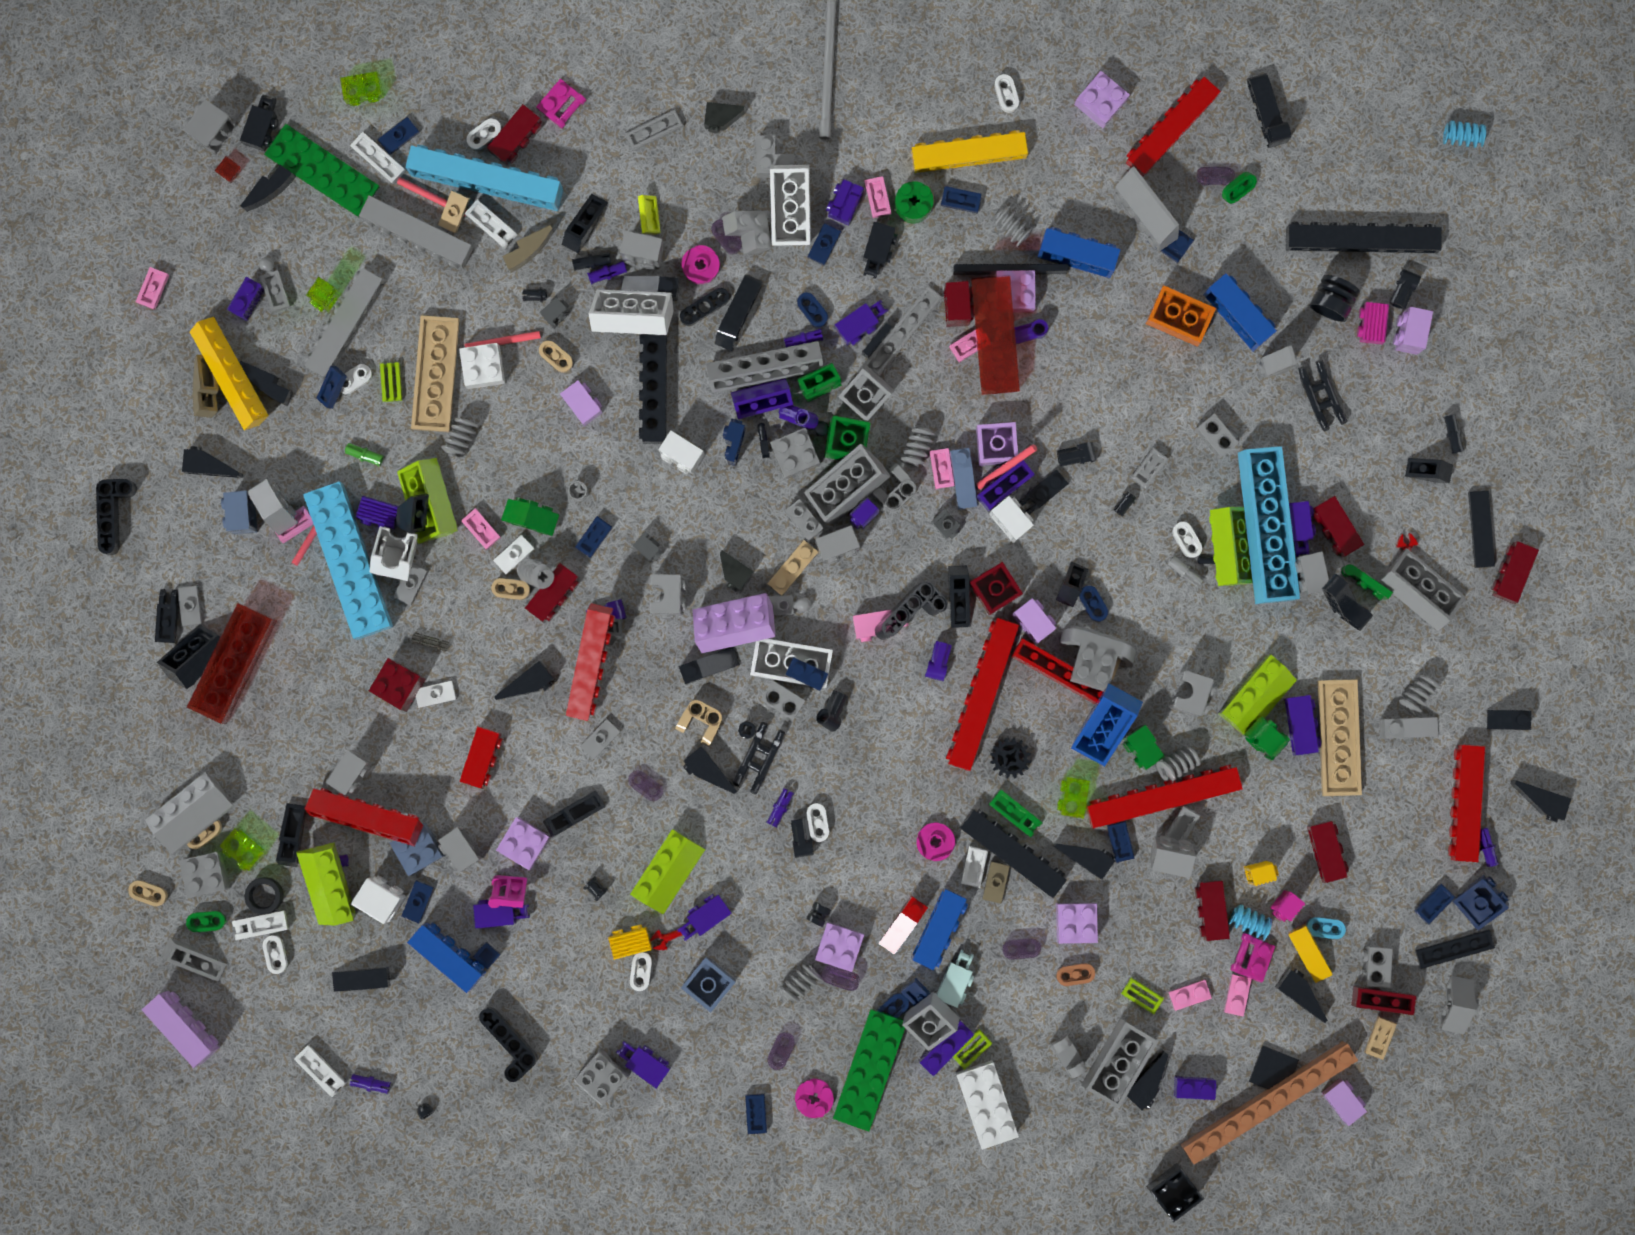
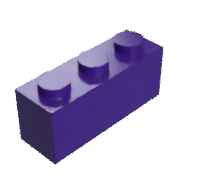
M786 378L731 392L738 419L793 405Z
M1023 460L978 494L976 498L989 512L1029 481L1035 474Z
M1310 695L1285 698L1292 755L1318 753V748H1321L1320 738L1316 736L1315 730L1318 729V722L1313 716V710H1315L1314 699H1311Z
M959 1020L957 1031L933 1049L927 1051L919 1060V1063L934 1077L973 1037L974 1033Z

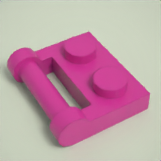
M560 78L536 108L563 129L566 125L565 122L587 100ZM571 96L575 98L560 118L555 116Z
M495 875L492 878L493 889L488 905L491 908L499 906L523 908L527 878ZM505 885V896H499L500 888Z
M1243 933L1237 957L1230 970L1262 983L1275 946ZM1250 943L1254 946L1245 969L1241 966Z

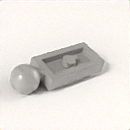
M269 257L262 258L259 262V268L265 274L261 275L260 278L271 312L275 313L290 308L291 305L280 272L278 270L273 271L274 261Z
M793 595L768 596L773 605L774 616L794 615V609L806 612L811 607V602L806 597H800L797 601H794Z

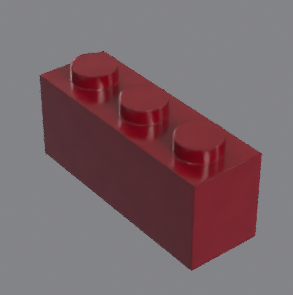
M522 104L488 145V151L506 166L509 163L512 164L518 157V151L528 146L529 138L532 134L536 135L541 130V118Z
M1336 496L1313 508V518L1317 523L1320 522L1324 528L1322 533L1327 540L1330 539L1333 543L1332 549L1337 556L1340 555L1343 558L1365 545Z
M1519 541L1509 544L1505 555H1508L1507 559L1501 563L1498 570L1501 573L1499 579L1494 581L1491 588L1493 590L1492 596L1512 604L1518 603L1539 550Z
M561 563L553 571L554 580L552 584L545 589H539L525 607L527 611L543 623L546 621L550 622L556 615L554 610L558 605L560 607L563 606L568 599L566 597L570 590L573 592L580 583L578 582L579 577Z
M1325 821L1307 826L1322 883L1347 878L1349 868L1347 862L1343 861L1342 858L1344 850L1341 842L1338 843L1336 836L1339 835L1337 825L1333 824V821Z
M1223 881L1197 882L1198 887H1195L1196 899L1199 898L1200 906H1197L1198 918L1202 919V925L1199 926L1200 936L1204 937L1205 941L1230 939Z
M1353 986L1351 1005L1357 1008L1414 1015L1416 996L1409 993Z

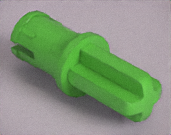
M348 443L345 448L346 454L360 459L361 462L366 461L380 467L384 455L369 451L367 447L364 449Z

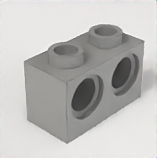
M1214 413L1198 426L1195 432L1215 456L1220 459L1239 442L1237 441V435L1232 430L1229 431L1226 428L1224 419L1220 415L1216 416ZM1209 423L1216 426V432L1212 433L1208 430L1207 426ZM1221 438L1227 439L1228 447L1220 445Z
M800 499L785 510L786 515L808 542L824 531V528Z
M775 681L771 682L761 698V701L764 702L762 704L763 707L771 712L773 709L780 712L778 716L787 722L789 719H795L805 703V700ZM771 692H777L780 696L779 700L775 703L770 702L768 699ZM793 702L796 705L793 713L785 711L786 703Z
M1366 946V950L1362 951V961L1365 962L1364 969L1361 970L1360 979L1363 981V985L1390 988L1392 948ZM1375 952H1379L1381 955L1380 960L1374 962L1372 958ZM1378 971L1379 979L1372 981V973Z

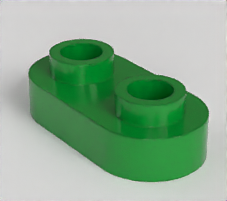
M1250 172L1242 173L1223 189L1222 198L1230 204L1236 203L1254 189L1257 183L1256 176Z
M221 911L196 912L190 914L186 919V926L192 932L216 931L222 929L226 924V916ZM215 917L220 919L218 924H215L213 921ZM196 918L200 920L199 926L194 924Z

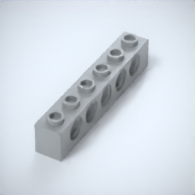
M818 341L706 363L712 393L809 374L824 367Z

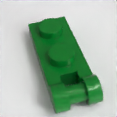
M1348 564L1341 568V574L1344 577L1351 576L1354 578L1359 587L1365 590L1366 588L1370 589L1375 598L1387 600L1393 594L1392 591L1354 565Z
M1001 789L989 803L991 807L1030 838L1034 835V830L1042 825L1038 818ZM1027 818L1032 821L1028 827L1023 824Z

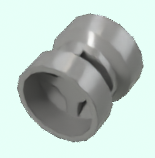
M575 481L569 485L568 493L574 501L581 502L588 497V488L583 482Z

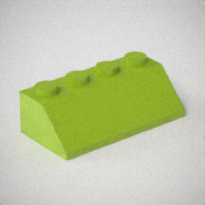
M437 458L418 460L397 471L405 501L414 495H429L425 531L415 533L418 534V544L448 536L458 531Z
M1225 507L1210 510L1209 521L1212 528L1211 540L1214 546L1213 559L1216 565L1215 577L1218 586L1253 584L1244 507Z
M1267 655L1218 714L1244 735L1258 718H1261V716L1265 718L1297 680L1274 656Z
M672 829L630 895L664 915L706 849L675 829Z
M335 842L298 851L297 857L318 925L336 926L354 921L356 912L351 904L352 898Z

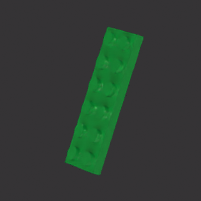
M286 123L264 154L358 218L368 196L374 197L380 188L378 184Z
M870 1008L833 1115L834 1120L868 1132L870 1131L905 1027L902 1025L903 1019Z

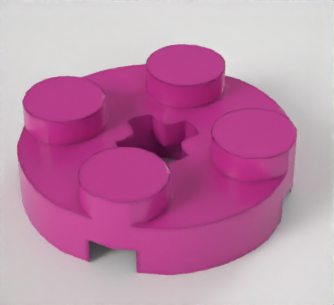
M698 245L684 254L682 269L689 281L695 284L710 283L716 278L719 273L720 262L713 249L704 245ZM703 260L706 267L699 270L695 264Z
M937 822L929 823L918 832L916 845L920 854L926 859L941 861L949 857L953 851L955 837L951 829L946 825ZM936 836L937 839H941V842L938 843L939 847L930 844V841L933 840L932 837Z
M813 1078L806 1080L796 1090V1107L806 1117H823L830 1111L833 1105L834 1097L832 1090L821 1079ZM814 1093H817V1097L820 1100L819 1102L815 1101V1103L813 1104L811 1103L809 1095H814Z

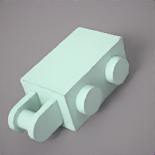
M963 950L960 951L955 963L950 961L936 994L943 1002L958 1008L959 1004L962 1005L967 995L964 991L967 986H971L974 979L972 971L968 969L974 955L965 954ZM960 960L967 962L965 967L959 965Z

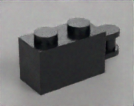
M263 94L258 107L251 106L240 138L243 145L264 152L266 147L269 148L272 142V130H275L278 125L277 115L273 112L276 106V98L270 99Z
M873 222L863 256V261L867 262L864 276L870 275L876 279L880 266L885 267L886 263H890L893 253L890 252L891 244H896L898 234H895V227ZM870 263L877 265L876 269L870 268Z

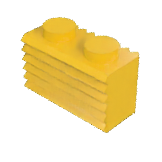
M1269 861L1244 866L1248 884L1253 886L1276 881V876H1279L1276 864L1273 865Z
M642 924L630 927L631 931L623 932V929L613 931L612 936L608 937L613 959L652 950L647 926L642 928Z

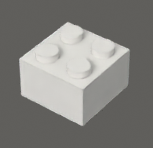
M498 343L459 348L464 384L467 389L505 384L501 351Z
M673 431L669 432L658 449L663 461L670 465L672 462L677 464L678 470L686 475L688 473L693 475L705 456L703 450Z
M1008 496L992 509L989 515L1014 543L1034 526L1032 524L1034 520L1027 512L1023 513L1019 508L1021 505L1016 498L1013 497L1011 499Z

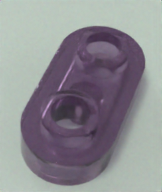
M1202 167L1197 170L1196 180L1202 185H1228L1234 180L1235 171L1229 167Z
M716 220L711 226L714 238L728 254L734 255L739 253L742 248L740 237L725 236V232L718 233V228H724L723 220ZM735 242L736 247L730 248L729 244Z
M636 770L629 775V785L646 799L657 801L662 797V786L646 773ZM637 776L641 777V783L639 784L634 781ZM651 788H655L657 790L656 795L650 794Z
M1034 938L1008 940L1002 946L1003 955L1010 960L1034 958L1041 952V945ZM1029 944L1034 945L1033 951H1028L1027 947ZM1014 946L1015 952L1009 953L1008 948Z
M827 965L823 968L821 977L824 982L848 991H854L858 988L860 977L855 972L832 965Z
M781 1032L774 1041L767 1059L768 1065L774 1070L782 1069L788 1061L795 1044V1039L791 1033ZM783 1038H787L789 1040V1043L787 1045H783L781 1043V1040ZM775 1056L781 1058L779 1063L774 1062L773 1058Z

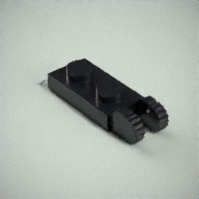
M1056 469L1028 492L1027 496L1019 503L1021 507L1029 499L1035 503L1034 506L1026 510L1030 515L1037 508H1041L1069 483Z
M160 589L156 613L155 642L176 643L178 590H172L171 604H165L167 592L165 589Z

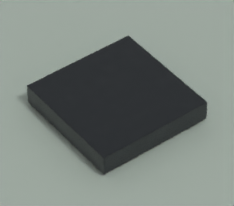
M1262 1045L1249 1082L1270 1089L1295 1072L1299 1059Z

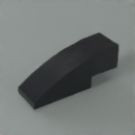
M279 165L270 179L262 175L240 206L248 212L270 202L282 193L296 177L282 165Z
M240 361L245 374L261 391L275 401L288 406L293 392L277 385L279 380L277 376Z
M595 790L546 818L543 823L553 838L606 806Z
M286 803L276 857L278 865L298 866L297 852L301 850L306 815L305 805Z
M389 967L332 972L334 992L387 988L391 986Z

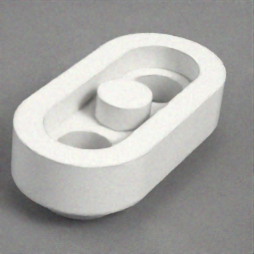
M1002 74L995 80V91L1001 109L1006 113H1012L1018 108L1019 98L1013 79L1009 75ZM1001 83H1006V84H1007V87H1006V88H1002V87L1000 86V84H1001ZM1006 101H1012L1013 105L1007 106Z
M490 118L477 126L467 136L469 147L473 150H481L490 144L502 130L500 123L496 119ZM495 127V131L489 132V128ZM479 138L480 143L475 144L474 139Z
M359 364L346 372L347 378L345 381H348L349 385L342 387L340 392L351 394L368 383L372 378L371 369L367 365ZM365 371L364 376L360 377L359 372Z
M1187 522L1177 523L1173 527L1172 534L1186 557H1197L1202 552V544L1194 530ZM1179 529H1184L1185 535H1180ZM1189 545H1193L1195 547L1194 552L1189 551Z
M814 803L807 809L810 836L813 840L822 842L829 835L826 810L823 805ZM818 809L820 811V815L818 817H815L813 815V810ZM821 828L823 830V834L821 836H818L816 834V829Z
M277 935L268 936L263 941L267 968L271 973L279 974L284 972L288 966L284 943ZM272 941L277 943L276 948L271 947ZM276 960L281 962L280 967L275 966Z
M646 952L636 954L632 960L630 985L636 991L645 990L650 982L652 958ZM640 958H644L646 960L645 965L639 964ZM638 977L643 978V984H637L636 979Z

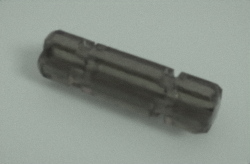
M416 632L412 636L413 643H422L424 646L435 649L439 648V650L445 652L449 649L450 643L448 641H440V639L427 635L422 636V634Z

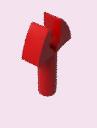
M1408 533L1410 541L1406 545L1403 541V534H1401L1397 540L1396 548L1400 547L1403 550L1407 548L1411 551L1413 546L1418 545V542L1411 533Z
M659 929L650 941L656 938L663 939L662 943L653 947V949L667 950L666 945L668 941L683 935L677 930L662 934Z

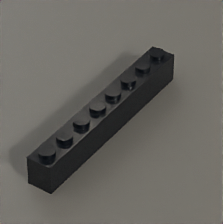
M1291 222L1286 227V251L1438 253L1442 250V227H1436L1435 224H1426L1424 227H1417L1416 224H1406L1404 227L1398 226L1395 223L1386 224V226H1379L1378 223L1360 226V223L1341 225L1339 222H1332L1329 225H1322L1321 222H1311L1310 225H1303V222Z

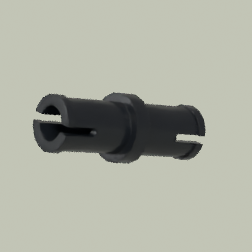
M609 252L597 255L588 254L587 257L572 259L574 271L586 268L595 269L596 266L611 264Z
M1456 414L1443 417L1448 432L1446 436L1449 437L1452 454L1465 451L1460 436L1462 432L1461 430L1459 431Z

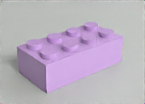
M767 593L693 609L695 643L701 653L776 637L773 605Z
M170 991L160 993L142 1011L193 1068L203 1064L220 1048L217 1045L219 1043L213 1035L209 1036L204 1031L206 1029L204 1024L199 1020L195 1021L192 1017V1011L187 1006L183 1007L178 1002L180 998L173 991L171 993Z

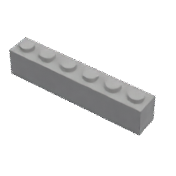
M368 196L359 214V217L363 220L362 223L370 228L376 226L380 228L379 231L387 236L393 234L397 236L396 240L403 244L409 242L414 245V249L422 253L426 250L431 253L430 256L439 261L444 259L448 261L447 264L455 269H458V267L464 269L474 249L472 245L371 196Z
M364 268L355 274L352 287H348L345 291L343 302L336 306L333 319L326 323L323 336L318 337L315 342L316 347L314 351L309 353L305 359V367L323 378L326 377L330 366H336L385 284L382 278Z

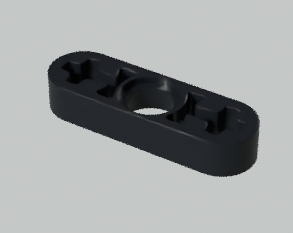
M717 288L683 309L680 313L682 324L692 326L726 305L729 301L728 291L724 288ZM719 292L720 294H725L724 301L717 300L715 302L717 306L713 307L711 300L708 299L710 297L713 300L716 299ZM707 302L710 305L709 311H700V304ZM696 307L698 314L701 316L697 317V314L692 316V321H684L685 313L688 312L689 315L694 313L692 308Z

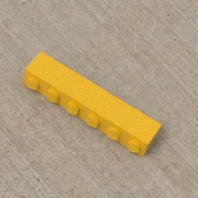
M1019 130L1010 131L1009 134L1005 135L993 133L990 134V137L976 135L967 140L955 138L952 142L939 140L930 145L918 143L911 149L914 173L1026 159L1028 156L1025 132H1020Z
M214 317L198 321L189 332L243 430L261 425L269 415Z

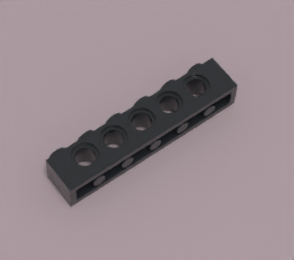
M640 334L639 342L643 344V352H639V363H643V371H639V382H643V390H639V401H642V409H639V420H642V428H639V439H642L643 444H662L666 438L667 335ZM651 344L658 345V350L652 353L648 351V347ZM650 363L658 364L656 371L648 370ZM650 382H657L658 387L656 390H649L648 384ZM652 400L658 402V406L655 409L648 408V403ZM651 419L658 421V425L655 428L647 426Z

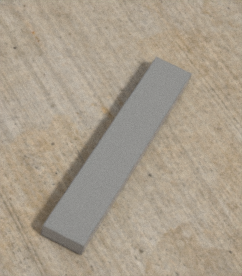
M928 285L857 374L867 365L880 376L942 300L943 296Z

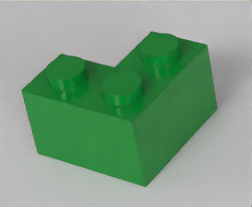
M516 497V500H507L501 521L553 536L559 514L552 512L553 508L545 505L538 507V502Z
M1140 725L1123 738V747L1128 753H1133L1135 756L1133 761L1139 769L1147 770L1165 757L1155 743L1157 740L1146 725Z

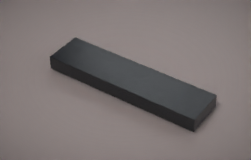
M1489 490L1468 492L1474 568L1495 567Z
M1488 929L1416 949L1415 953L1419 967L1423 969L1495 949L1491 931Z

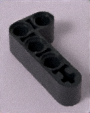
M1267 73L1247 78L1248 89L1252 101L1256 104L1257 108L1255 111L1258 120L1261 121L1263 126L1261 130L1264 139H1267L1268 142L1267 148L1288 143L1291 139V130L1288 122L1282 121Z
M747 274L744 275L718 328L715 345L731 352L734 350V344L738 341L740 331L761 290L763 281Z
M104 479L96 485L97 544L99 551L106 555H115L120 548L118 498L133 497L137 492L136 484L128 479ZM125 484L130 485V489L127 493L123 492V487ZM110 485V492L105 494L104 487ZM110 503L111 510L106 513L104 508ZM110 522L112 524V529L109 532H106L105 526L107 523ZM109 543L112 544V547H109L108 549L105 548L106 545H109Z
M1333 574L1323 586L1322 591L1334 613L1337 612L1341 615L1340 618L1361 631L1373 615L1356 602L1348 583L1339 575Z
M928 581L916 585L877 624L875 635L881 640L893 637L921 608L932 616L945 611L948 606L946 598ZM921 588L925 590V595L922 594ZM909 600L913 603V608L909 606ZM934 602L938 604V609L935 608ZM896 613L901 616V621L897 619Z
M487 1007L480 1012L479 1020L515 1059L505 1069L504 1075L509 1082H516L537 1063L538 1055L494 1007ZM491 1012L493 1014L491 1017L492 1020H486V1013L488 1014ZM495 1021H500L494 1027L491 1026ZM498 1026L506 1027V1035L498 1033ZM512 1040L519 1041V1049L515 1050L511 1047L510 1043ZM530 1054L533 1057V1063L527 1064L524 1061V1055ZM510 1068L518 1069L519 1076L512 1077L509 1072Z

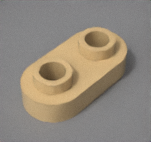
M544 341L540 345L539 354L557 371L566 373L572 369V358L552 341ZM551 348L553 352L546 354V349ZM562 360L567 361V365L564 367L560 366Z
M499 578L491 586L492 593L499 598L524 600L530 595L529 585L521 580ZM500 585L505 586V590L503 592H500L498 590V587ZM519 587L524 588L523 594H518L517 590Z
M219 820L214 822L215 829L213 831L208 827L198 835L200 841L195 843L193 839L187 844L188 847L192 849L204 847L220 834L222 830L221 822Z
M142 880L132 882L128 889L131 898L152 906H161L168 898L167 891L164 888ZM139 886L143 888V892L141 894L137 892V888ZM156 893H160V900L155 898Z

